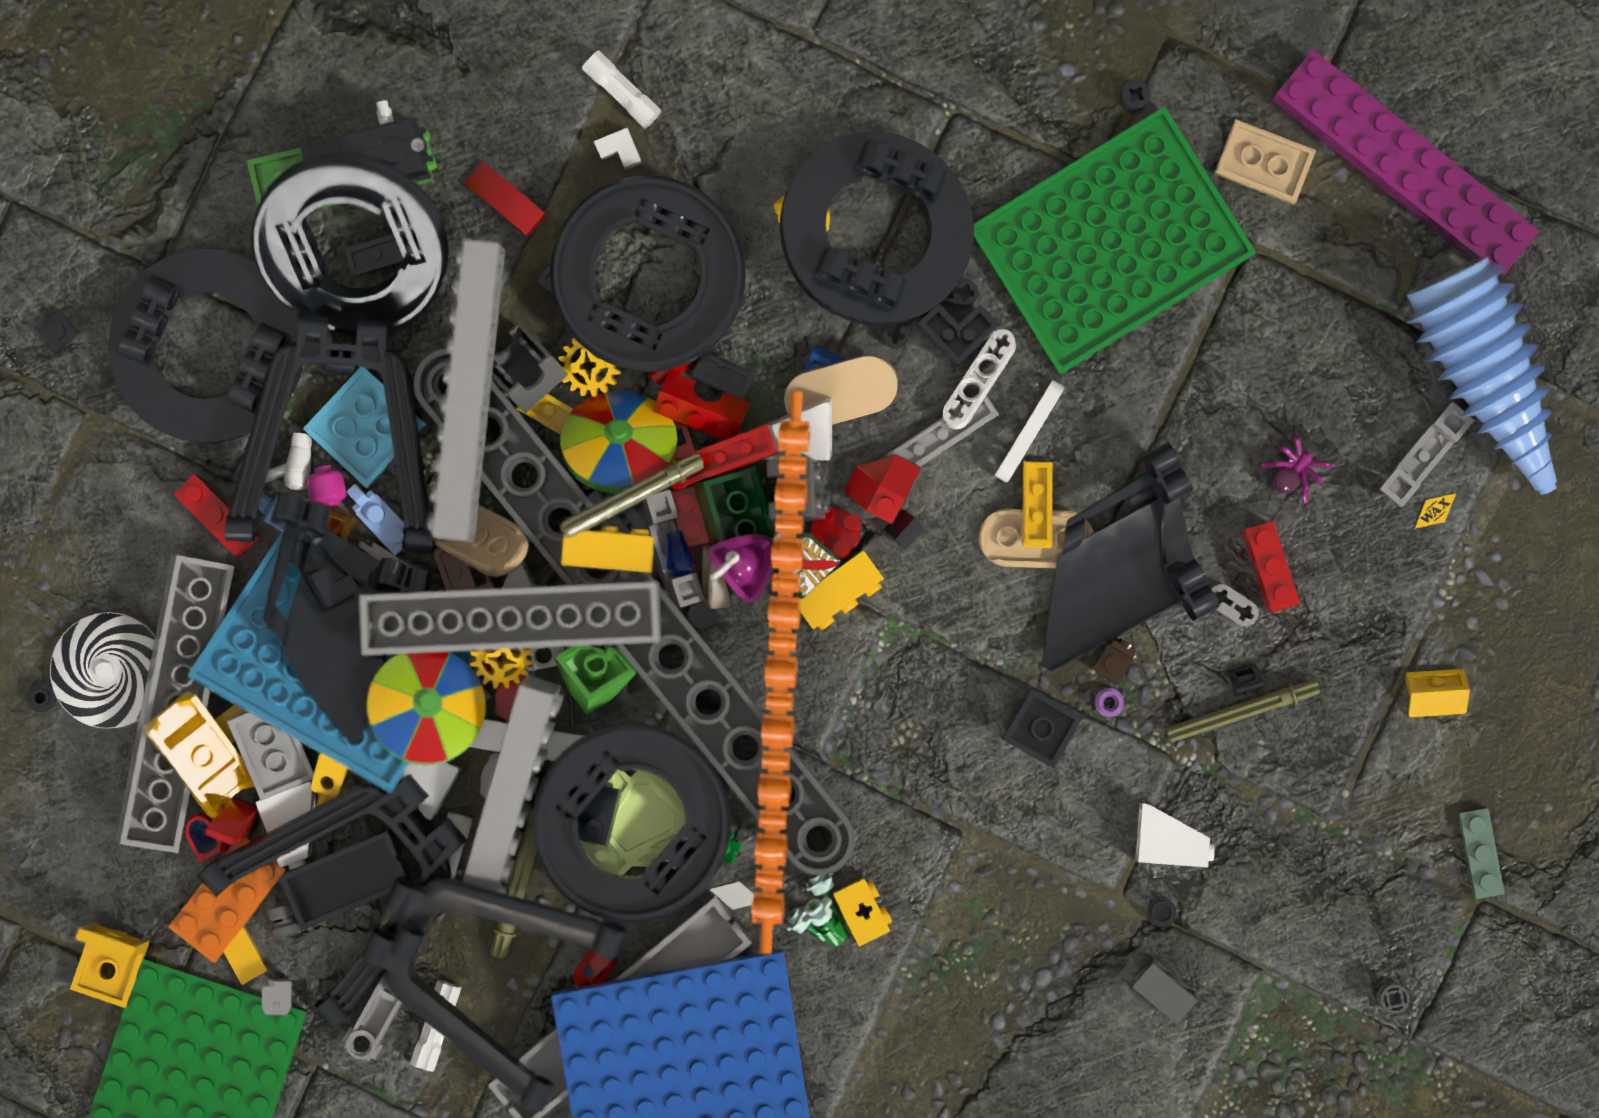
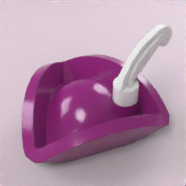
M745 535L711 546L708 551V557L717 570L710 578L716 579L722 575L745 602H754L766 588L774 570L772 568L773 542L770 537L765 535Z

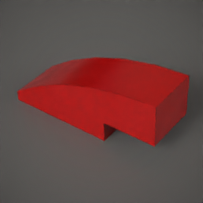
M483 161L464 181L465 185L527 238L547 217L540 208Z
M234 797L221 808L208 826L205 834L231 845L243 842L247 831L253 829L259 816V810L256 805Z

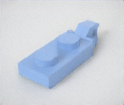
M354 484L346 491L356 502L352 509L382 543L397 556L402 551L404 521L378 494H375L372 490L365 494L357 484Z

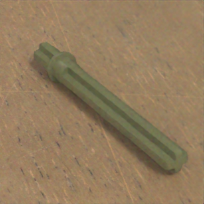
M694 453L679 462L672 461L669 467L562 522L560 524L562 533L566 538H571L678 481L680 483L685 482L687 476L703 469L704 462L698 453Z
M1311 679L1293 686L1291 683H1288V687L1169 726L1166 728L1168 738L1171 742H1175L1292 703L1298 705L1299 700L1320 693L1318 682L1315 679Z
M533 808L530 809L507 894L521 898L524 897L536 855L532 832ZM498 922V925L494 927L495 937L490 951L492 956L500 959L507 956L511 939L516 936L515 926Z

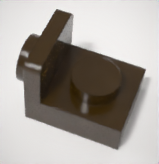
M1121 638L1117 642L1112 639L1108 642L1092 669L1111 682L1118 684L1132 660H1135L1137 654L1132 652L1134 646Z

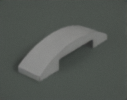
M1451 402L1409 449L1379 490L1402 508L1420 487L1421 482L1475 420L1470 416L1461 417L1465 412L1454 402Z
M666 490L655 493L643 500L644 521L647 523L646 530L649 531L648 536L655 538L653 559L661 580L677 608L704 601L697 574L690 573L674 519L678 518V513L671 491Z

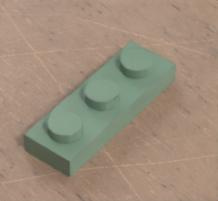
M1489 808L1459 812L1458 818L1474 899L1505 894Z

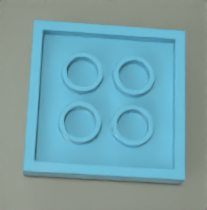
M360 367L303 429L362 485L369 488L394 459L384 385L366 368ZM416 415L419 434L427 425Z

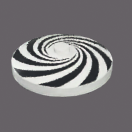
M121 613L93 614L69 627L56 644L50 664L51 684L62 707L78 721L97 728H118L139 721L156 635L153 630L142 621Z

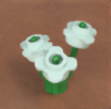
M833 873L811 875L806 883V890L812 891L814 896L823 894L824 898L822 900L812 899L805 907H795L787 918L789 924L786 930L790 931L792 929L801 934L805 929H808L821 942L826 940L831 947H835L848 937L849 931L844 926L845 919L840 915L828 892L834 887L832 881Z

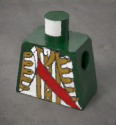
M774 532L770 537L771 541L773 542L774 537L781 538V533ZM807 532L796 535V539H804V560L802 570L794 571V575H800L799 593H793V598L803 599L841 563L837 556ZM774 569L779 574V569Z

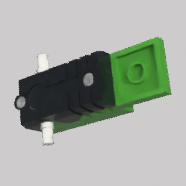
M388 101L377 102L378 111L376 112L379 123L377 127L345 134L342 137H332L326 141H316L313 144H303L300 148L247 160L257 206L268 186L285 169L304 159L330 153L367 156L395 167L413 179L418 185L433 182L432 170L437 168L435 156H432V148L429 144L431 139L428 128L421 127L416 118L394 122ZM331 203V204L323 205V206H321V208H325V207H329V206H333V205H337V204H341V203Z

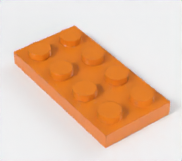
M245 837L243 842L232 845L226 854L251 841ZM275 860L238 879L217 897L202 883L168 927L210 961L216 963L239 931L280 881L279 876L285 874L288 870L284 866L280 868Z

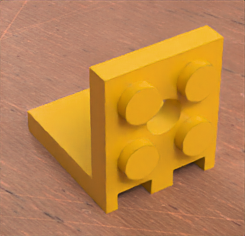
M97 922L80 927L76 940L86 944L70 990L126 1008L150 940H142L128 935L127 932L100 926L101 924ZM105 962L114 965L116 972L113 978H105L102 975L101 966Z

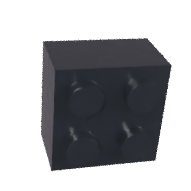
M1029 688L1001 739L1054 769L1083 718Z

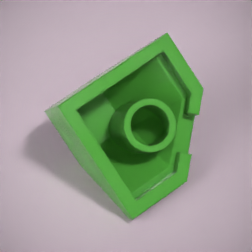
M590 645L571 646L554 658L571 696L587 716L610 702L637 672L620 649L608 647L607 649L590 647Z

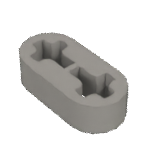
M1218 584L1211 587L1213 592L1224 590L1226 592L1225 598L1232 602L1230 606L1224 602L1219 603L1220 607L1215 609L1217 612L1240 626H1249L1255 623L1259 616V610L1252 601L1227 585ZM1237 605L1240 608L1249 606V613L1252 615L1251 619L1245 618L1241 621L1239 619L1241 614L1233 609L1234 606Z

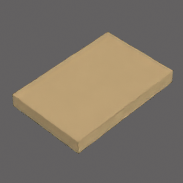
M1235 119L1214 174L1295 205L1316 150Z

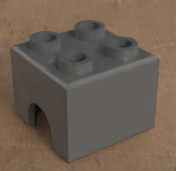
M519 321L508 331L511 335L509 346L504 351L494 354L492 378L526 414L568 374Z
M807 458L806 475H800V480H807V503L805 511H798V516H804L803 521L825 519V513L830 512L829 496L824 495V484H828L829 481L828 468L823 466V463ZM779 460L767 461V477L784 479L785 474H779ZM769 503V518L776 520V515H782L783 510H776V504Z

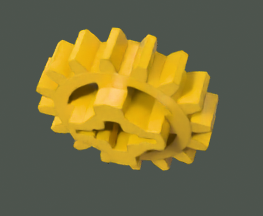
M575 338L571 339L573 347L564 346L563 349L567 352V356L559 357L560 361L565 362V366L562 368L568 374L562 382L571 381L570 390L573 392L580 388V396H586L588 390H590L592 397L598 394L599 388L604 393L608 392L606 384L616 385L617 381L613 378V375L621 374V370L597 358ZM581 348V356L575 363H572L575 353ZM588 357L591 362H596V367L592 368V373L590 369L584 368V363H587L589 360ZM604 368H608L605 378L599 382L600 373ZM578 372L585 378V383L579 381L574 373Z
M511 648L469 650L470 655L474 656V658L469 660L471 667H476L473 671L477 677L482 675L481 681L484 685L491 680L495 689H497L499 682H503L505 688H509V681L511 680L517 684L520 683L519 674L528 675L525 665L530 666L533 662L527 656L533 653L532 648H519L520 653H517L516 650H511ZM501 652H505L506 657L504 656L501 658V661H497L496 657H499ZM482 660L485 663L491 664V672L483 666Z

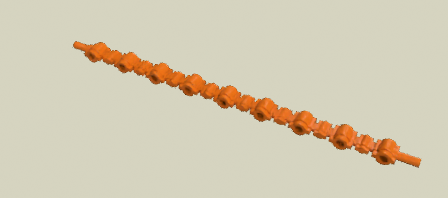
M791 391L790 418L787 421L780 420L778 431L779 451H786V456H780L779 474H785L784 479L777 478L775 488V509L783 510L782 515H776L775 532L781 533V538L774 537L772 545V568L779 569V574H773L772 591L778 592V597L770 596L768 609L769 627L776 628V633H770L769 650L775 651V655H767L765 666V686L773 687L772 692H766V709L771 710V715L764 714L762 723V746H769V751H763L762 769H768V774H760L758 787L759 805H766V810H760L759 828H765V833H757L755 864H762L763 869H756V887H761V892H754L752 901V923H761L760 953L771 954L773 924H782L784 915V894L777 893V889L783 888L784 871L778 870V866L786 865L788 849L787 834H780V829H786L787 811H781V806H789L791 794L790 775H783V770H789L790 752H784L785 747H792L794 737V716H786L787 711H793L794 693H788V688H795L797 680V657H790V652H796L797 634H791V629H799L801 616L800 598H793V593H799L800 575H794V571L802 570L804 560V539H796V535L803 534L804 516H798V511H805L807 503V480H800V475H806L807 457H801V452H809L811 438L810 422L801 421L803 392Z

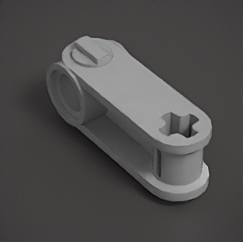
M386 973L379 981L354 1028L350 1026L342 1040L345 1043L343 1048L347 1049L354 1058L365 1059L368 1062L371 1058L374 1060L377 1058L383 1047L381 1041L402 1005L390 992L386 983ZM358 1036L368 1038L370 1041L368 1050L362 1051L357 1048L355 1041Z

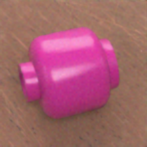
M331 465L314 468L315 474L308 476L306 479L309 500L323 503L330 508L340 506L341 501L347 496L343 473L338 470H332Z

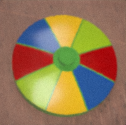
M611 391L597 394L578 404L566 418L560 436L562 458L570 473L581 483L598 491L619 493L670 466L677 452L675 424L672 419L653 412L656 401L642 394L628 391Z
M446 651L400 653L391 658L374 677L368 692L366 705L370 728L380 745L391 755L402 761L424 766L448 762L466 751L481 730L486 709L484 691L475 672L459 657Z

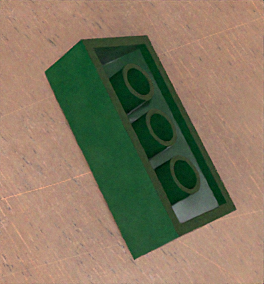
M756 466L693 484L711 546L745 535H765L771 537L775 532L772 519L769 518V509ZM773 570L772 576L768 584L772 583L773 574H777L775 570ZM726 581L729 595L737 594Z

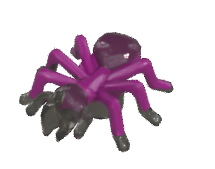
M1290 428L1289 432L1295 442L1298 457L1286 446L1273 440L1271 444L1278 450L1283 451L1291 459L1287 461L1260 462L1259 466L1283 467L1282 470L1278 471L1273 480L1274 488L1279 493L1286 494L1296 490L1301 480L1303 504H1308L1309 485L1306 478L1308 474L1315 478L1323 489L1328 487L1323 478L1310 469L1309 466L1337 469L1336 464L1313 461V457L1328 455L1335 446L1331 445L1326 451H1323L1328 445V439H1324L1319 443L1322 434H1317L1311 440V436L1315 432V429H1312L1306 436L1307 450L1302 452L1300 438L1297 436L1294 428Z

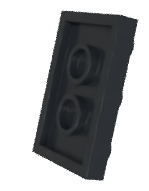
M539 771V773H537L536 777H539L540 779L535 794H533L531 801L529 802V804L532 805L531 808L534 807V802L538 788L541 784L543 777L546 774V772ZM604 786L578 815V836L580 841L608 847L622 790Z

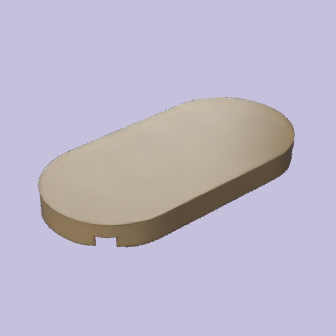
M871 354L857 356L811 369L795 376L785 392V408L787 413L790 414L791 391L803 392L802 408L824 398H832V425L876 413L888 407L896 396L898 377L893 366L884 359Z
M479 504L474 542L445 540L433 537V542L442 552L488 576H501L511 572L523 561L528 550L527 536L516 523Z
M1023 509L998 510L989 515L981 525L979 531L981 551L988 560L999 566L1056 569L1059 552L1063 549L1064 530L1067 520L1078 513L1052 510V548L1022 547ZM1085 520L1083 538L1094 533L1087 520Z

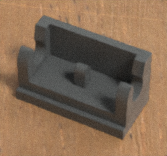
M1154 956L1136 976V981L1132 985L1136 991L1176 1024L1198 1002V993Z

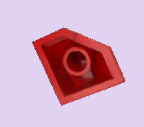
M898 454L870 463L857 465L844 492L867 512L893 524L922 467Z

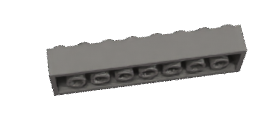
M528 675L519 686L464 875V882L503 893L507 892L508 887L504 886L503 883H507L509 876L512 874L516 859H512L511 856H514L516 850L520 847L524 832L519 831V829L523 828L524 823L527 822L532 806L527 804V801H531L533 794L536 792L540 778L536 777L535 774L536 772L539 773L540 768L543 767L548 752L543 747L548 744L554 732L556 723L552 722L551 719L559 712L564 695L559 694L561 689L559 684Z

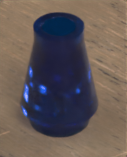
M673 531L666 534L667 569L670 570L671 575L681 576L693 572L695 561L685 541L683 531Z

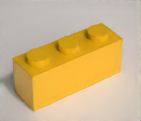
M602 527L601 532L589 531L590 528L571 538L564 536L562 565L652 573L655 538L648 536L649 531L631 529V535L619 534V528Z
M863 550L824 578L808 595L800 599L801 614L813 630L819 627L822 631L835 622L832 617L840 610L846 614L858 605L856 599L862 594L866 593L869 597L881 589L882 586L879 582L884 578Z

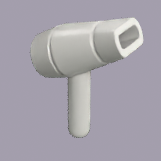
M293 433L286 463L269 469L265 483L284 476V485L293 490L307 488L306 479L311 473L310 449L312 437L310 435Z

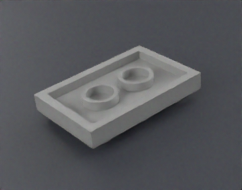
M248 711L227 719L261 801L313 779V770L300 741Z

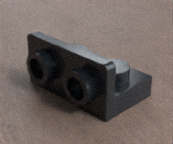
M595 490L587 498L595 506L617 493ZM633 506L606 519L611 527L619 528V534L631 535V529L643 530L647 527V523Z

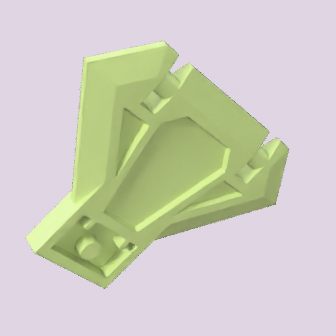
M618 769L605 784V786L622 790L608 847L580 841L589 858L599 867L613 874L623 875L632 866L648 867L651 864V860L657 857L667 846L670 838L676 835L685 825L684 808L677 792L664 779L649 772L634 770L635 773L629 777L624 771H619Z

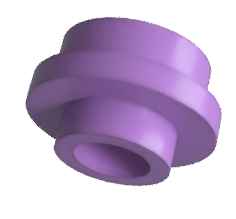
M1106 688L1096 695L1095 707L1101 715L1114 717L1122 711L1124 699L1122 694L1116 689ZM1107 697H1112L1114 700V705L1111 708H1106L1104 705V700Z

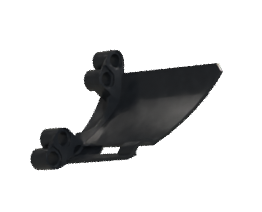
M1169 442L1141 456L1146 472L1067 520L1064 530L1063 549L1059 552L1054 576L1043 651L1042 667L1051 672L1179 603L1192 621L1220 607L1213 590L1206 583V576L1201 566L1193 557L1180 497L1193 491V487L1187 474L1180 467L1179 458ZM1129 497L1131 505L1128 515L1083 538L1086 519Z
M280 491L270 520L273 524L283 529V535L262 620L267 629L278 639L280 643L279 650L311 697L348 742L352 743L362 739L368 719L366 707L368 692L374 677L383 666L386 654L362 655L360 596L428 593L433 574L421 568H408L403 562L396 559L381 558L379 561L327 528L332 511L329 506L315 501L307 502L304 501L303 497L295 493ZM292 562L299 569L301 576L288 619L286 620L275 605L288 563ZM327 567L334 581L351 574L359 590L329 608L323 609L306 576L320 568Z

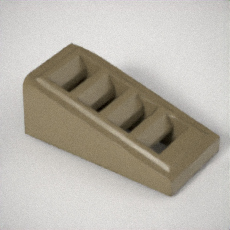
M704 544L701 577L703 602L711 609L731 607L726 580L722 575L716 579L710 578L717 568L708 557L711 545Z

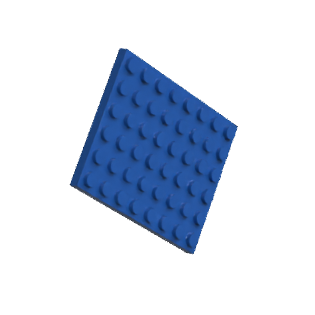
M783 949L771 951V954H752L551 992L572 1118H810Z

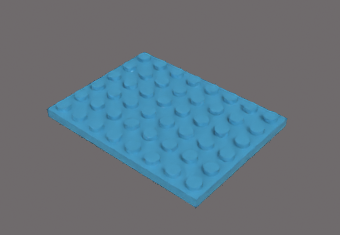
M281 532L188 673V677L387 792L392 793L410 763L394 757L380 745L373 735L368 719L362 739L349 743L303 686L279 650L280 643L278 639L267 629L262 620L283 532ZM292 562L288 563L275 605L286 620L288 619L301 576L299 569ZM469 650L446 651L459 657L469 666V660L474 658V656L470 655ZM400 653L386 654L383 665Z

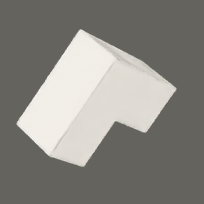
M628 128L594 141L602 161L619 154L625 170L642 164Z

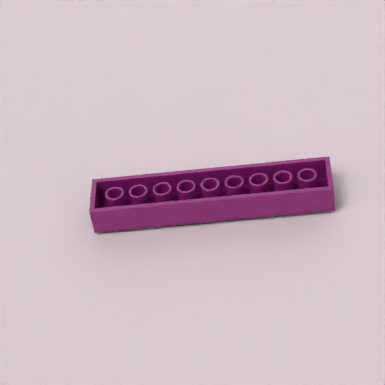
M1312 49L1272 98L1274 103L1471 261L1488 256L1491 264H1506L1505 268L1497 276L1498 279L1506 274L1539 233L1537 228L1314 49Z

